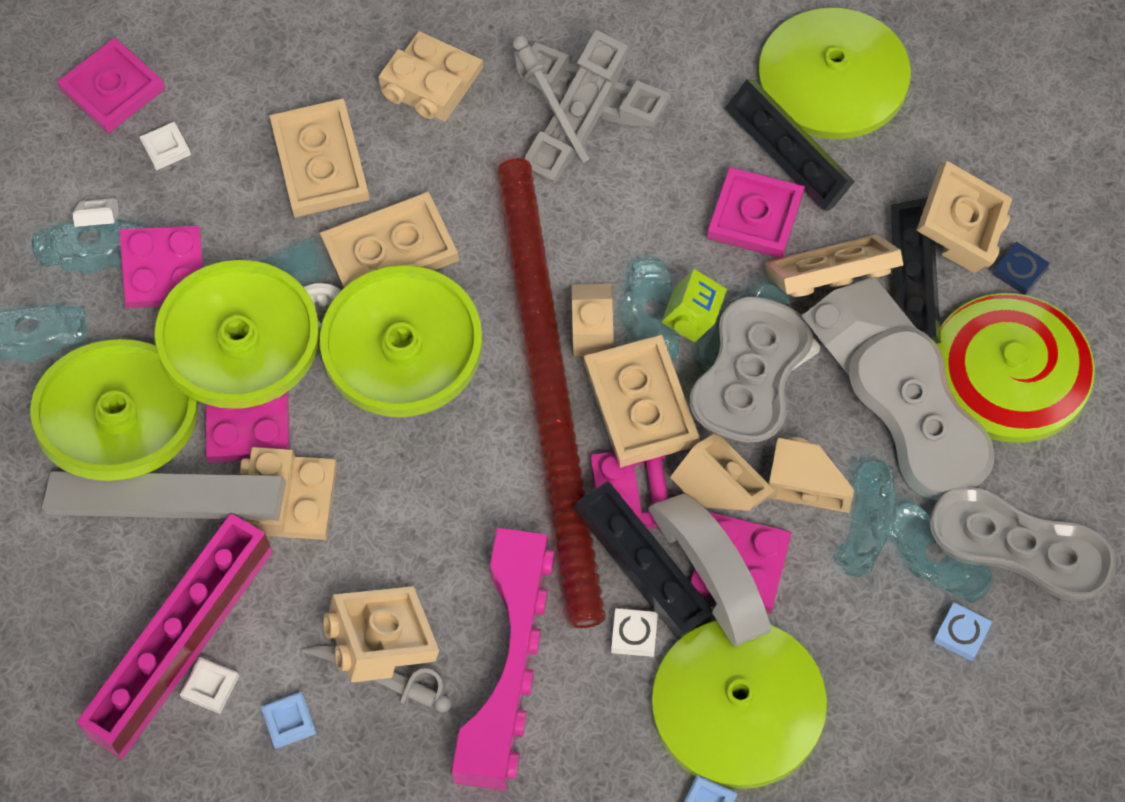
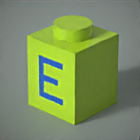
M693 269L674 287L661 323L695 343L715 324L727 289L696 269Z

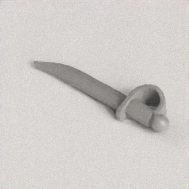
M517 36L513 40V46L516 49L515 62L517 72L524 81L535 77L574 151L582 163L588 161V155L542 73L546 71L543 64L539 63L527 39L524 36Z
M314 646L302 650L304 654L335 663L336 647ZM419 669L412 674L410 679L393 672L392 678L372 680L401 694L402 705L406 706L409 699H412L429 708L435 706V709L441 713L447 712L451 708V700L445 696L446 682L442 676L432 669ZM429 676L435 677L438 681L437 692L419 684L421 679Z

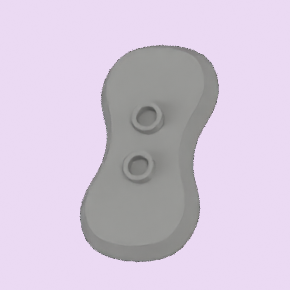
M744 297L729 304L721 315L719 324V354L714 364L694 384L690 394V406L697 421L708 431L734 442L749 444L771 438L784 424L786 417L785 384L790 372L809 353L813 343V332L802 317V314L793 308L766 298Z
M908 326L885 330L865 341L852 355L849 364L851 386L860 401L879 416L890 430L896 445L899 468L907 485L916 494L933 500H938L945 492L951 489L978 487L992 471L994 465L993 443L985 428L962 409L953 397L947 383L944 360L936 343L924 332Z
M974 487L951 489L938 499L931 514L930 527L932 535L940 549L951 558L971 565L999 567L1018 573L1059 599L1079 602L1098 597L1107 590L1114 578L1116 555L1110 543L1099 533L1080 524L1049 521L1030 516L1019 511L999 496L984 489Z

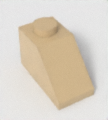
M611 283L572 285L574 357L586 356L614 348Z
M715 434L696 444L670 477L684 493L707 508L750 511L775 492L722 437Z
M799 437L778 438L769 485L775 492L769 498L850 513L854 489L819 445L810 444L809 441Z

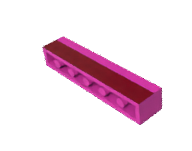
M230 513L76 723L89 740L119 759L123 760L272 555L273 552L266 533Z

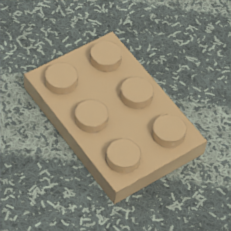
M344 98L269 115L294 218L370 200Z
M429 192L320 233L321 241L342 288H345L358 277L379 268L411 265L437 270L459 261L455 245Z
M875 234L766 261L764 265L768 279L786 294L800 297L813 293L815 287L827 284L830 287H841L851 284L853 282L852 278L863 275L881 277L891 273V268L903 266V261L899 248Z
M662 335L584 356V365L620 468L693 448L696 444L700 443V437Z

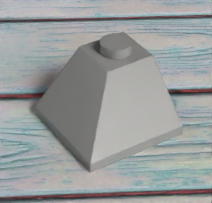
M875 277L832 291L802 315L807 324L848 375L852 355L865 341L891 328L906 326L916 328Z

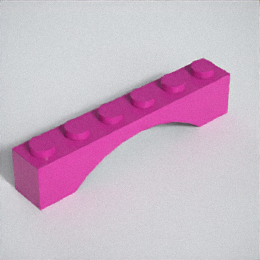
M497 528L490 571L492 582L503 599L510 619L509 654L503 674L492 696L480 711L459 729L452 766L454 784L506 791L508 778H517L520 753L513 752L516 736L524 737L527 722V711L520 709L523 695L531 696L534 670L528 669L530 654L538 655L541 629H535L537 614L545 615L548 590L542 589L544 575L552 576L555 551L548 550L547 534Z

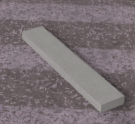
M51 471L42 510L46 514L196 519H227L230 513L242 520L279 521L286 481L282 476L147 473L125 480L100 481L79 477L69 472Z

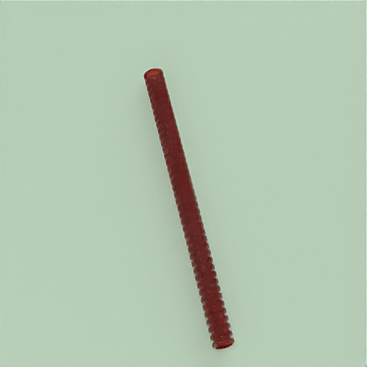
M514 158L504 161L499 165L498 176L500 177L501 196L503 197L504 215L506 217V227L508 228L509 247L511 249V258L513 259L512 266L515 270L514 279L516 280V290L518 291L517 298L520 302L519 311L522 313L520 316L521 323H523V334L525 335L524 343L527 346L526 355L528 356L527 361L530 367L529 375L532 379L531 387L534 390L533 400L536 401L534 406L537 412V423L539 424L538 432L541 435L540 445L543 447L541 449L542 457L545 458L543 464L547 470L545 477L548 481L547 490L550 493L549 502L553 505L551 507V515L554 517L553 527L556 529L554 534L555 539L558 541L556 547L560 553L558 560L562 565L560 573L564 577L562 585L566 589L564 598L568 601L566 604V611L570 614L568 616V624L575 628H591L601 624L606 619V614L602 610L604 602L600 597L602 590L598 585L600 578L599 574L596 573L598 566L597 562L594 561L596 554L595 550L592 549L594 546L593 538L590 536L592 532L573 509L576 502L586 496V493L582 489L584 481L581 478L582 469L579 466L580 457L577 454L578 444L575 443L576 433L573 431L574 421L572 420L573 415L570 409L571 402L570 398L567 397L569 390L566 386L567 378L564 375L565 366L562 363L563 354L561 353L562 348L559 342L560 335L557 331L558 323L555 320L556 311L554 309V299L552 298V288L550 287L551 281L550 277H548L549 269L546 266L547 257L545 256L546 251L543 245L544 238L540 224V215L538 214L539 208L535 194V184L533 183L532 165L528 160ZM596 621V623L591 625H577L580 622Z

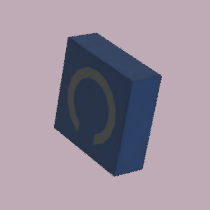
M1016 242L995 266L992 274L1021 294L1026 295L1046 272L1050 263Z

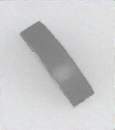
M598 30L594 31L577 64L580 66V69L560 103L582 146L593 130L613 92L630 49L628 45ZM555 115L552 117L545 132H538L521 163L526 168L553 182L557 181L576 155Z
M535 42L532 50L539 63L543 64L546 70L542 73L556 99L562 101L580 67L569 63L568 54ZM535 77L526 80L541 90ZM637 80L633 87L617 82L600 117L625 125L654 127L669 102L671 93Z
M686 493L650 505L648 510L667 541L672 543L678 540L715 599L717 605L712 613L733 647L769 634L772 629L757 586L738 550L713 516Z

